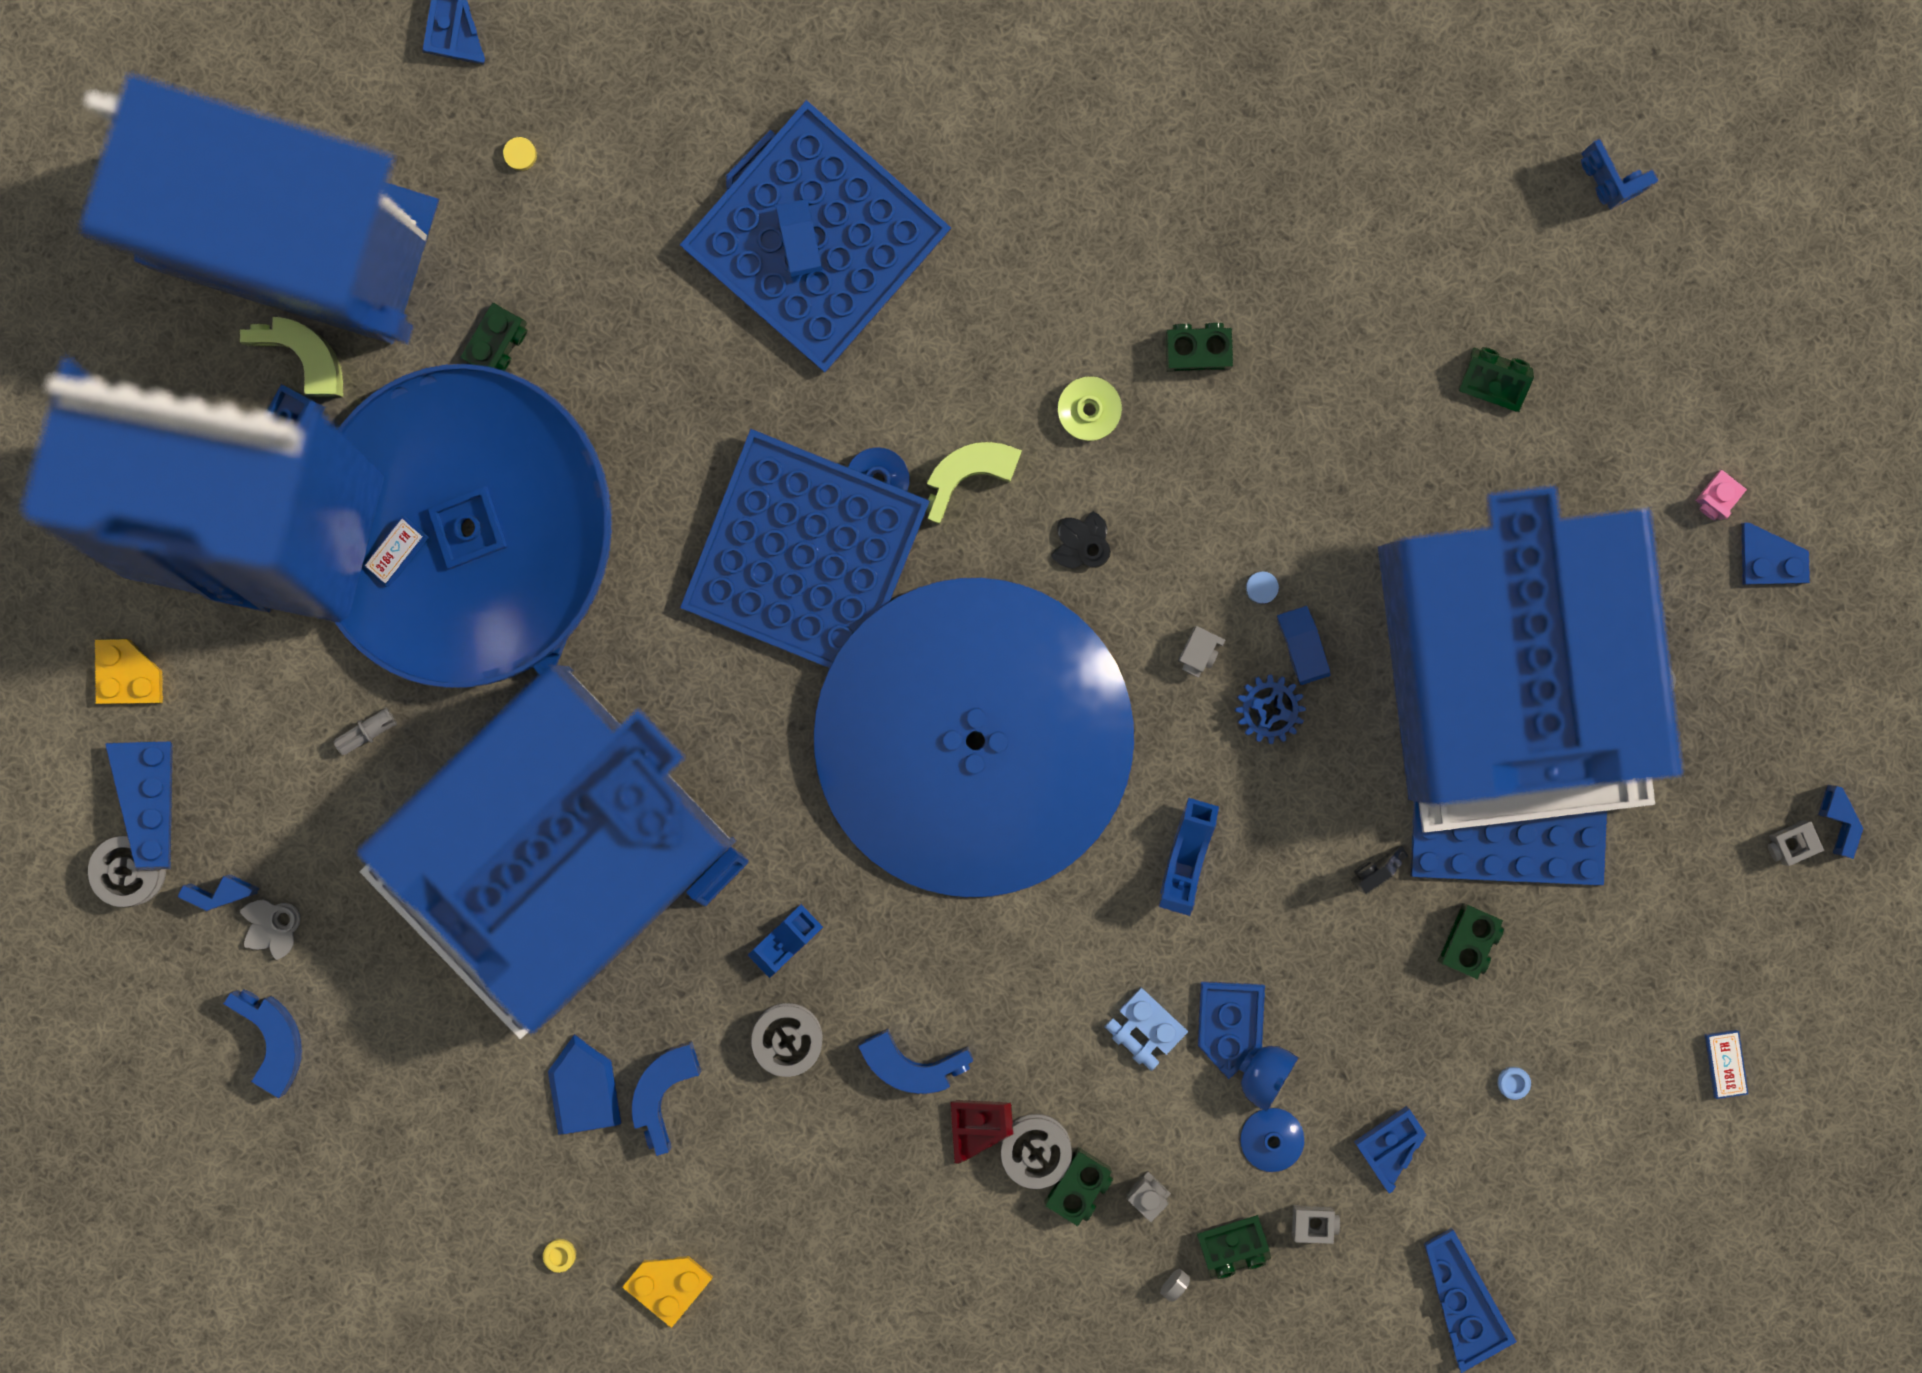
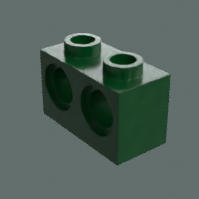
M1206 323L1205 329H1192V324L1173 325V330H1167L1165 333L1167 372L1231 370L1233 367L1232 328H1224V323ZM1211 338L1219 339L1223 344V352L1220 354L1210 353L1206 346L1207 341ZM1180 339L1187 340L1191 344V353L1188 355L1178 354L1174 348L1175 342Z
M1462 903L1437 961L1478 979L1480 973L1484 975L1490 965L1491 957L1488 954L1492 945H1497L1502 938L1504 928L1501 925L1503 920ZM1478 919H1484L1487 925L1485 933L1475 936L1472 932L1473 923ZM1471 948L1474 953L1473 961L1468 965H1462L1459 961L1461 951Z
M1077 1147L1065 1175L1053 1186L1044 1201L1045 1206L1076 1226H1079L1082 1219L1087 1222L1096 1208V1205L1093 1203L1099 1192L1104 1195L1113 1181V1178L1110 1176L1112 1173L1111 1167ZM1086 1167H1093L1098 1171V1176L1094 1181L1086 1182L1080 1177L1081 1171ZM1070 1194L1078 1195L1081 1198L1080 1205L1075 1209L1065 1207L1063 1201L1066 1196Z

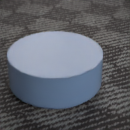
M1257 572L1250 576L1246 583V593L1255 603H1268L1278 594V581L1268 572Z
M1513 1066L1504 1069L1499 1074L1497 1085L1504 1096L1512 1100H1518L1525 1097L1530 1091L1531 1079L1523 1069Z

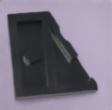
M1400 845L1377 862L1371 864L1368 861L1359 866L1354 871L1356 876L1351 879V882L1358 891L1368 894L1391 878L1402 865L1401 861L1409 855Z

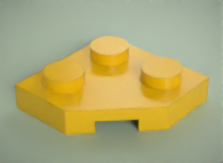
M129 639L95 640L96 704L163 703L162 670L154 662H151Z
M689 1256L663 1260H644L622 1288L672 1328L712 1280L713 1276Z

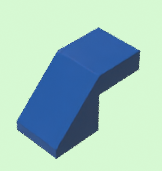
M808 199L776 205L791 277L823 271Z
M1308 606L1277 615L1278 624L1287 643L1290 661L1300 686L1331 676L1319 633Z
M1827 785L1818 815L1842 823L1833 854L1854 859L1864 828L1844 789L1839 786Z
M230 874L223 876L215 894L190 883L182 886L178 897L208 911L255 895L259 888Z
M801 904L763 939L748 956L770 978L795 953L806 945L823 926Z

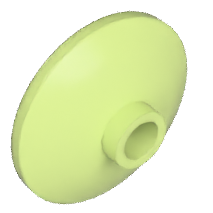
M1082 377L1074 380L1063 390L1059 398V420L1069 434L1080 440L1094 441L1106 437L1116 428L1121 418L1122 404L1119 394L1110 383L1098 377ZM1086 404H1092L1095 407L1093 415L1088 416L1083 412V407Z

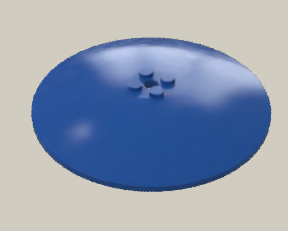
M451 364L424 368L386 384L357 406L340 425L338 430L385 477L350 614L344 621L335 622L343 635L361 653L387 671L410 681L447 688L475 687L496 683L518 675L544 660L563 644L588 612L603 579L610 551L612 522L609 490L597 453L585 431L572 414L542 388L509 372L480 365ZM402 516L407 517L429 538L398 578L390 586H385L363 565ZM467 519H471L475 525V530L469 537H466L462 532V525Z
M957 578L918 587L898 596L868 617L848 638L827 673L819 696L814 726V754L823 793L836 820L856 847L886 872L908 884L927 891L960 897H990L1029 888L1056 875L1082 856L1107 827L1121 802L1128 783L1134 750V722L1126 685L1116 662L1096 633L1077 614L1046 594L1021 584L989 578ZM973 731L981 732L984 735L985 742L979 749H971L966 744L967 735Z

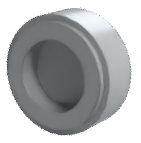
M1181 1269L1175 1270L1163 1284L1160 1294L1170 1302L1177 1300L1187 1289L1190 1276Z

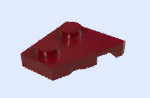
M970 1100L950 1102L955 1163L959 1164L967 1161L1013 1135L1011 1102Z

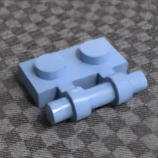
M1142 987L1119 1010L1128 1020L1121 1026L1112 1018L1104 1026L1113 1035L1112 1039L1118 1045L1122 1043L1134 1055L1132 1058L1139 1065L1143 1063L1150 1071L1159 1064V1061L1151 1054L1152 1051L1158 1047L1167 1055L1188 1033ZM1135 1027L1149 1038L1143 1046L1130 1034Z

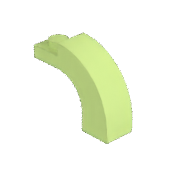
M272 317V330H270V325L251 324L250 330H240V343L244 345L284 346L295 351L304 367L305 395L310 397H343V376L336 354L325 339L312 329L291 319Z
M981 442L961 447L945 457L935 468L927 483L928 487L938 490L937 495L930 494L928 499L930 501L926 510L927 513H930L928 521L941 524L953 490L967 477L984 474L1010 483L1022 450L1000 443Z

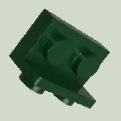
M492 302L461 358L472 365L506 371L512 359L508 356L514 345L520 346L527 335L528 330L525 329L527 322Z
M1473 347L1471 359L1459 385V392L1520 412L1534 379L1533 368L1522 359L1512 358L1509 360L1500 357V354L1491 348L1482 347L1478 349Z
M1258 1215L1197 1234L1210 1278L1217 1276L1218 1279H1225L1233 1276L1236 1273L1235 1270L1248 1267L1249 1270L1257 1269L1266 1265V1261L1271 1259L1270 1250Z

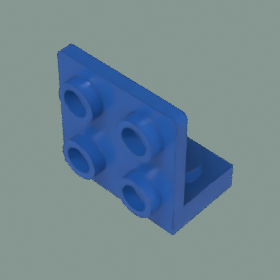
M1600 139L1592 142L1581 153L1583 156L1581 164L1588 176L1593 175L1598 185L1595 188L1596 194L1601 203L1607 204L1610 210L1644 193L1658 182L1653 170L1643 174L1641 169L1621 180Z

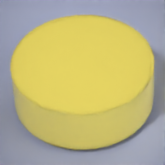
M515 137L506 143L503 156L511 168L524 171L534 165L537 152L534 145L528 139Z
M565 1239L551 1241L543 1252L545 1266L557 1273L567 1271L576 1259L574 1246Z

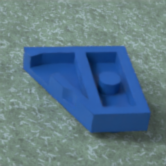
M431 0L423 53L484 65V53L481 49L467 0Z
M1741 523L1743 585L1810 583L1808 550L1751 523Z
M1406 1106L1359 1137L1354 1143L1386 1191L1390 1194L1396 1187L1395 1181L1403 1168L1407 1169L1412 1160L1413 1152L1420 1147L1426 1137V1133L1411 1110Z

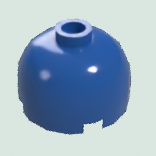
M1279 1046L1263 1047L1254 1056L1248 1053L1239 1068L1240 1071L1244 1072L1241 1087L1246 1098L1255 1106L1267 1112L1299 1057Z

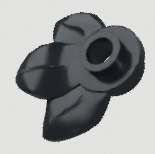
M1094 511L1091 512L1084 522L1072 517L1063 518L1058 521V534L1063 544L1052 552L1051 556L1054 561L1070 569L1078 568L1084 564L1091 568H1097L1108 561L1111 553L1110 546L1105 540L1108 527L1105 520ZM1092 546L1099 547V552L1095 556L1089 555V549Z

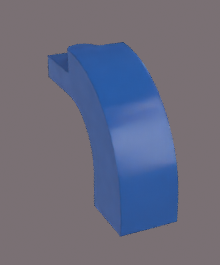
M1188 798L1167 862L1160 891L1159 907L1184 915H1191L1201 868L1216 827L1219 806Z
M243 989L241 992L239 990L231 992L224 1005L256 1024L266 1042L264 1061L251 1082L275 1097L280 1098L291 1087L301 1062L302 1044L295 1020L285 1006L273 996L265 998L260 1004L258 1003L259 997L248 990Z
M888 1029L859 1042L858 1045L868 1066L880 1079L894 1088L909 1093L927 1094L945 1090L950 1087L947 1074L952 1073L953 1077L969 1070V1063L973 1062V1056L968 1046L933 1063L914 1062L899 1051Z
M692 1041L673 1047L658 1056L645 1070L635 1088L632 1101L634 1129L647 1125L648 1130L644 1131L648 1148H654L656 1156L668 1153L672 1148L661 1113V1102L665 1091L673 1084L699 1076L702 1072Z

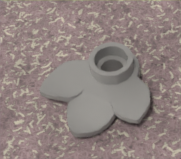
M256 900L245 905L240 910L242 916L253 923L245 937L244 946L246 948L260 950L269 947L275 960L286 956L291 951L294 945L293 932L297 930L301 921L300 913L295 906L289 903L274 905L267 900ZM282 913H286L290 917V922L287 925L280 922V915Z

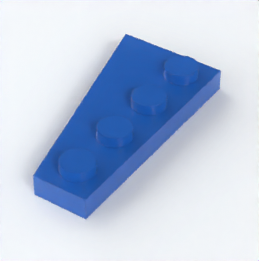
M171 741L105 743L135 868L137 870L171 869L173 754Z
M1450 1228L1425 1242V1250L1460 1373H1463L1517 1341L1455 1231Z

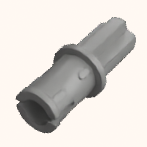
M385 707L363 722L359 720L356 727L336 738L333 742L338 752L346 755L367 741L370 743L374 742L373 738L396 726L397 722L393 715L389 713V709Z

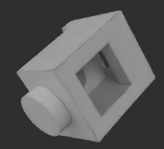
M1195 626L1178 659L1179 662L1184 664L1182 670L1199 678L1205 667L1211 669L1219 653L1214 648L1216 644L1223 646L1225 639Z
M1801 820L1792 826L1769 835L1772 843L1767 845L1775 862L1780 861L1785 866H1791L1824 851L1812 821ZM1793 838L1795 846L1789 850L1786 840Z
M1147 1171L1126 1193V1197L1140 1213L1152 1222L1169 1204L1167 1198L1171 1193Z
M1293 1205L1292 1238L1295 1242L1334 1244V1235H1339L1340 1217L1335 1215L1332 1207ZM1314 1217L1321 1219V1224L1317 1228L1310 1227V1220Z

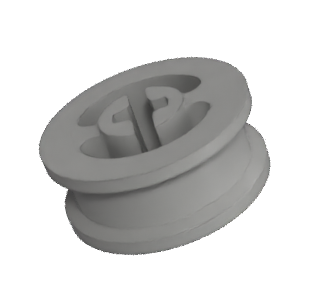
M128 836L113 837L100 844L90 858L88 880L92 890L102 901L117 907H128L146 903L158 894L165 881L166 869L137 870L133 858L119 857L111 862L112 856L120 849H131ZM122 867L132 869V874L127 876V874L122 873ZM110 880L116 885L124 884V886L135 885L143 880V885L138 891L128 895L116 890Z
M795 1003L774 1005L762 1013L754 1026L751 1038L753 1054L757 1062L771 1074L782 1077L802 1074L814 1065L820 1055L823 1041L822 1029L815 1015L807 1008ZM785 1017L793 1018L800 1022L798 1026L793 1024L782 1025V1030L787 1036L792 1034L795 1036L792 1044L797 1051L801 1046L803 1035H809L811 1039L810 1047L806 1054L800 1059L791 1062H784L774 1057L775 1054L791 1056L793 1052L787 1043L780 1044L782 1035L778 1029L774 1032L772 1044L767 1045L764 1042L766 1028L773 1021Z
M1029 1114L1013 1122V1135L1004 1139L1001 1143V1160L1006 1173L1014 1182L1026 1188L1043 1189L1056 1184L1063 1178L1071 1163L1072 1150L1067 1131L1057 1120L1044 1114ZM1040 1130L1047 1133L1045 1136L1039 1134L1030 1136V1143L1035 1148L1043 1147L1042 1156L1047 1162H1049L1051 1157V1146L1057 1145L1060 1148L1057 1161L1048 1170L1043 1172L1026 1170L1027 1167L1034 1169L1043 1167V1161L1038 1155L1030 1156L1031 1149L1026 1141L1022 1144V1156L1017 1158L1013 1155V1146L1016 1140L1025 1132Z

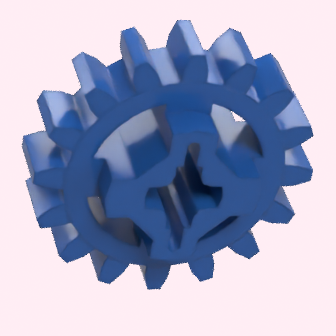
M1267 675L1265 683L1259 677L1254 678L1256 686L1252 687L1245 684L1243 687L1247 691V695L1237 696V699L1243 702L1242 707L1235 708V712L1243 714V718L1239 719L1237 723L1238 725L1247 724L1248 727L1244 733L1250 735L1255 732V741L1260 742L1264 736H1267L1268 744L1274 743L1275 736H1278L1281 742L1286 741L1285 733L1287 731L1293 735L1297 733L1293 727L1294 723L1303 724L1304 720L1298 717V712L1306 711V707L1298 706L1297 701L1303 698V695H1294L1292 693L1296 687L1294 683L1287 687L1284 686L1285 677H1280L1277 683L1274 682L1272 675ZM1264 688H1272L1268 696L1261 699L1254 697L1258 691ZM1284 694L1290 701L1291 711L1285 709L1282 702ZM1274 700V708L1278 709V713L1276 715L1271 714L1266 719L1267 712L1262 709L1263 705L1270 704ZM1249 707L1257 713L1259 718L1257 726L1250 717ZM1279 720L1287 722L1280 729L1269 731L1272 723Z

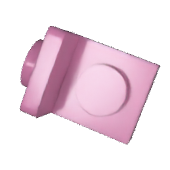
M1719 470L1695 501L1702 505L1700 511L1708 518L1723 520L1731 515L1730 510L1747 489L1726 472Z

